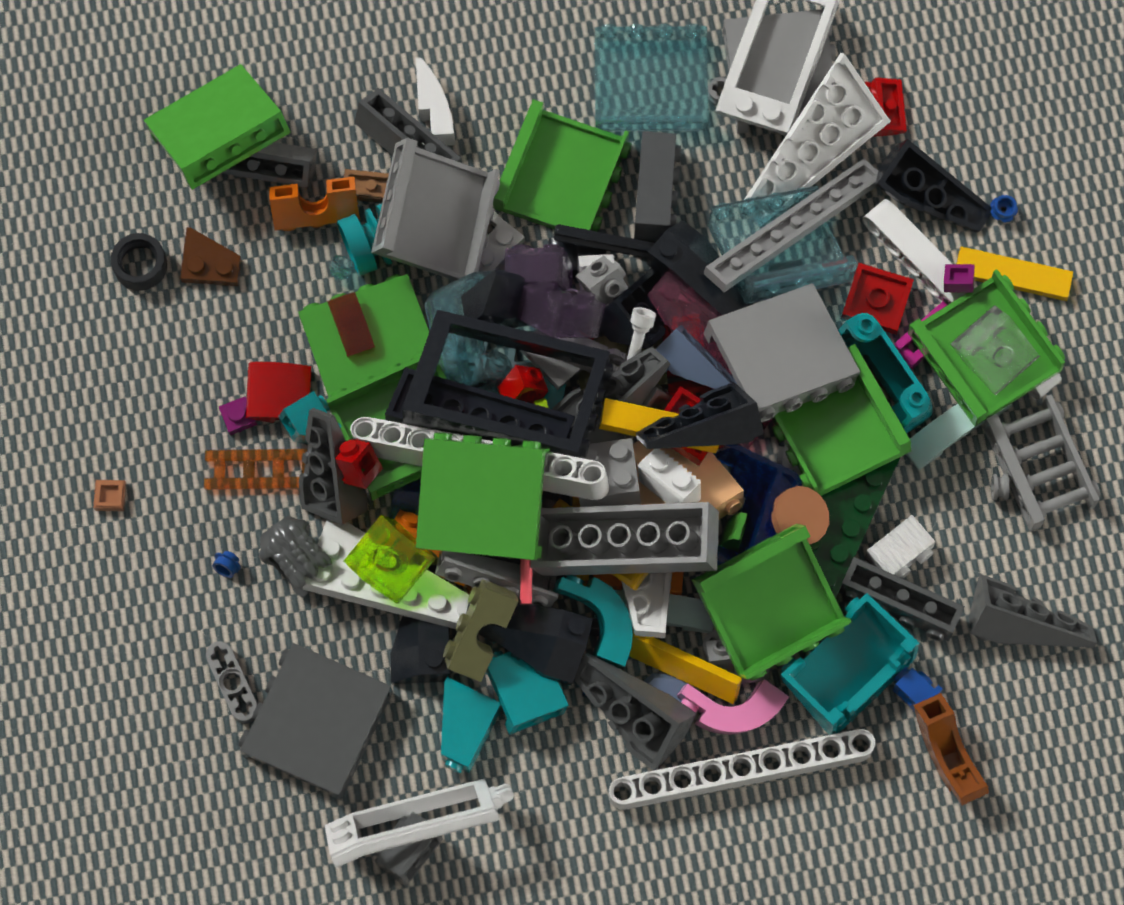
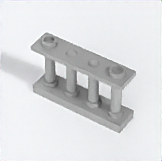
M1052 394L1045 397L1042 404L1044 410L1007 424L1001 422L998 414L986 418L983 426L1003 474H1008L1009 487L1030 532L1041 528L1045 521L1046 513L1085 499L1090 510L1095 508L1101 495L1096 481H1091L1065 425L1063 408L1059 402L1054 401ZM1046 421L1050 422L1055 433L1054 437L1019 450L1012 448L1009 441L1011 434ZM1061 447L1067 460L1066 463L1031 476L1024 474L1021 467L1023 460ZM1073 473L1079 489L1044 502L1036 501L1032 492L1034 487Z

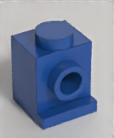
M906 666L894 678L897 683L892 691L915 712V704L940 694L943 688L940 685L933 688L931 686V679L924 672H917L913 667L909 669Z

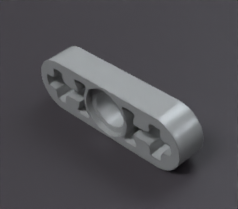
M222 641L212 643L207 648L206 659L234 719L242 724L253 722L252 715L258 704L231 647ZM217 650H221L222 653L228 652L224 659L229 668L223 670L217 659L212 660L216 657L215 652ZM229 675H237L241 679L240 686L235 690H228L224 687V681ZM242 695L247 706L253 705L249 708L250 714L244 716L242 712L237 713L240 710V705L236 699L237 696Z

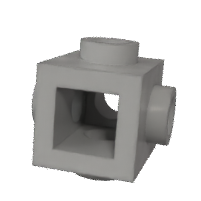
M604 255L576 275L586 296L600 309L628 289L623 279L626 273L617 261L612 263Z

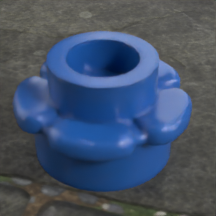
M1009 195L996 197L990 204L992 217L995 220H1001L1003 223L1012 221L1013 216H1016L1018 213L1017 203Z
M224 551L223 554H215L214 558L216 560L212 566L217 573L224 577L232 578L235 573L240 571L239 558L229 551Z

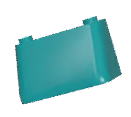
M868 313L857 314L845 321L838 330L847 347L856 344L862 357L895 403L892 409L906 434L925 423L932 416L933 404L926 390L879 322Z
M868 593L861 599L855 597L846 606L845 610L848 613L845 617L850 618L852 623L844 627L845 631L832 638L826 637L804 659L802 657L797 660L793 658L781 668V680L829 735L840 733L895 681L894 678L903 668L909 667L917 656L919 642Z

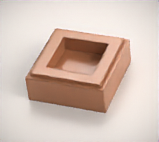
M96 480L94 510L124 511L126 481Z

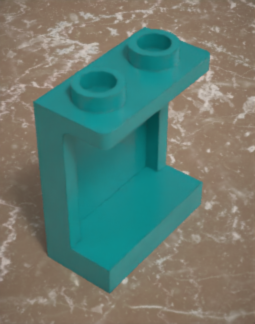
M502 651L493 653V658L485 675L488 674L507 717L504 725L509 735L565 713L569 704L558 681L542 677L534 671L535 668L521 659L518 661L512 657L511 652L503 654Z

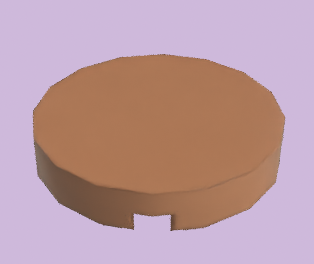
M796 486L783 491L775 499L771 520L777 534L796 523L807 527L811 536L807 538L809 545L818 542L826 534L829 526V510L825 500L818 492L809 487Z

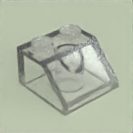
M995 305L950 344L964 363L994 395H997L1040 357L1011 317Z

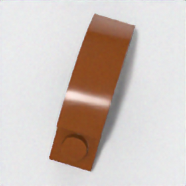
M940 693L915 704L916 719L923 740L948 791L954 793L961 805L989 794L988 785L971 761L962 743L955 713L943 695Z

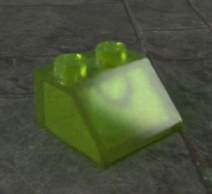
M380 515L343 562L363 581L396 604H399L436 557L427 549L416 548V539L400 523Z

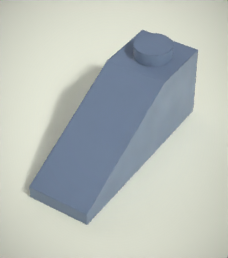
M682 325L677 327L656 348L670 362V366L665 372L669 370L673 375L714 389L733 382L736 383L734 377Z

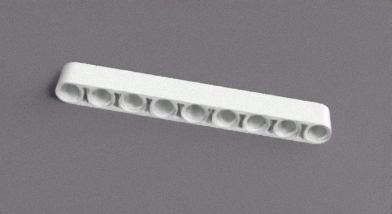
M884 199L863 216V222L867 229L940 303L944 301L949 305L966 294L944 292L945 264L952 263L891 201ZM1058 373L1028 393L1035 399H1041L1061 381L1060 374Z
M371 417L356 419L350 428L353 439L369 442L378 458L422 466L424 438H434V432L449 433ZM450 433L452 434V439L463 440L464 435ZM482 439V442L493 443V441ZM552 452L545 454L543 491L589 500L602 499L609 492L606 470L600 462Z
M857 729L615 779L609 787V801L614 808L626 810L863 762L871 756L875 747V738L869 731ZM856 739H862L867 743L868 750L859 752L854 749L852 742ZM827 745L835 746L839 755L835 758H829L824 754L823 748ZM797 751H803L808 755L809 761L805 764H799L794 760L793 754ZM768 757L776 758L780 766L778 769L769 770L764 766L763 760ZM738 763H744L749 767L750 773L746 776H739L734 772L733 767ZM714 769L720 774V779L716 782H709L705 779L704 772ZM679 775H684L689 778L691 784L686 788H679L673 780ZM649 781H655L660 785L661 790L656 794H649L645 791L644 785ZM625 787L631 792V796L626 800H619L615 797L614 791L617 788Z

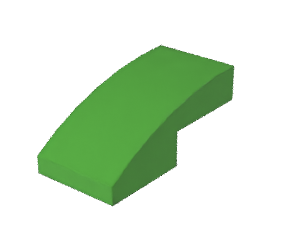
M740 512L735 514L725 523L718 543V558L726 560L729 549L739 551L747 526V513Z

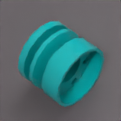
M382 203L376 205L378 219H375L371 209L368 208L365 210L367 223L363 225L355 214L337 221L342 240L358 276L377 270L375 258L377 254L371 252ZM381 256L386 265L392 264L391 259Z

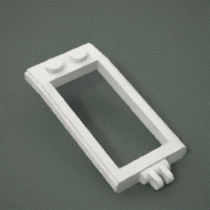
M756 0L715 113L786 136L799 116L840 0H803L825 8L790 104L737 88L769 0Z
M484 778L353 812L325 825L331 859L335 867L338 868L364 855L498 821L500 817L497 809L513 799L512 788L509 784L489 788ZM476 798L479 799L481 807L360 838L359 829L396 820L403 816L407 817L412 812L419 814Z

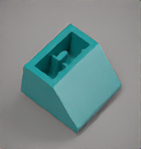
M314 391L283 409L278 416L294 442L308 445L305 436L309 410L315 408L326 413L330 410L322 395L317 397Z

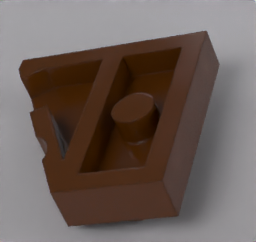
M186 227L180 275L181 282L239 286L241 256L195 229Z

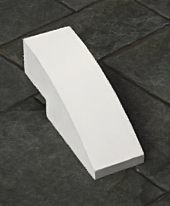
M416 58L420 121H431V133L445 145H455L452 115L444 91L422 58Z

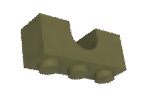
M484 579L481 580L479 587H473L468 599L470 606L467 613L460 615L456 624L458 632L454 641H448L443 653L447 669L479 682L482 681L493 658V652L490 645L476 639L477 633L483 626L488 624L507 627L519 602L514 591Z

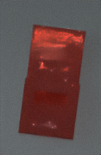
M355 291L327 301L347 357L375 347Z

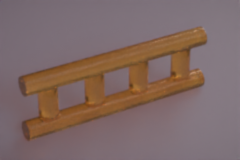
M307 449L205 450V462H214V478H204V489L299 488V477H284V461L302 460L303 453L307 452ZM226 461H243V478H225ZM255 461H273L272 477H255ZM302 462V473H304L305 463Z

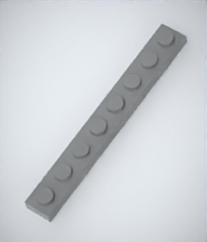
M863 158L707 265L704 275L723 292H726L877 187L875 182L878 170Z

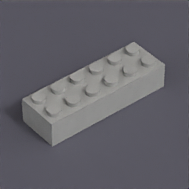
M709 502L541 508L538 545L542 546V555L539 559L531 560V568L542 576L717 571L719 511Z

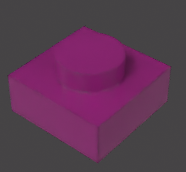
M945 264L944 292L973 293L974 264Z
M246 396L218 407L230 436L257 425L255 420L246 419Z

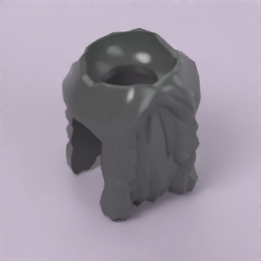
M287 516L261 535L259 559L265 564L274 566L291 583L294 592L303 598L310 592L303 590V586L306 585L305 576L311 579L318 575V567L327 568L332 564V560L316 544L315 540L310 537L308 522Z

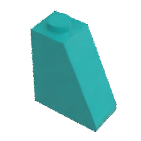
M449 677L444 682L441 757L445 761L444 766L456 773H461L462 770L470 773L502 711V706L500 702Z

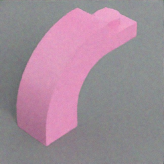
M765 679L757 684L743 704L733 707L715 703L690 684L684 685L677 695L682 700V704L695 713L697 711L701 713L694 724L707 731L725 735L745 733L767 723L780 711L789 698L788 695Z

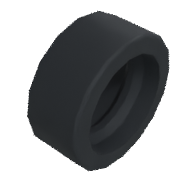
M134 233L121 238L114 246L111 253V267L118 281L126 288L135 291L148 290L157 286L164 278L167 271V257L160 242L153 236L144 233ZM136 248L150 249L156 257L155 267L143 276H131L123 269L122 260L124 256Z

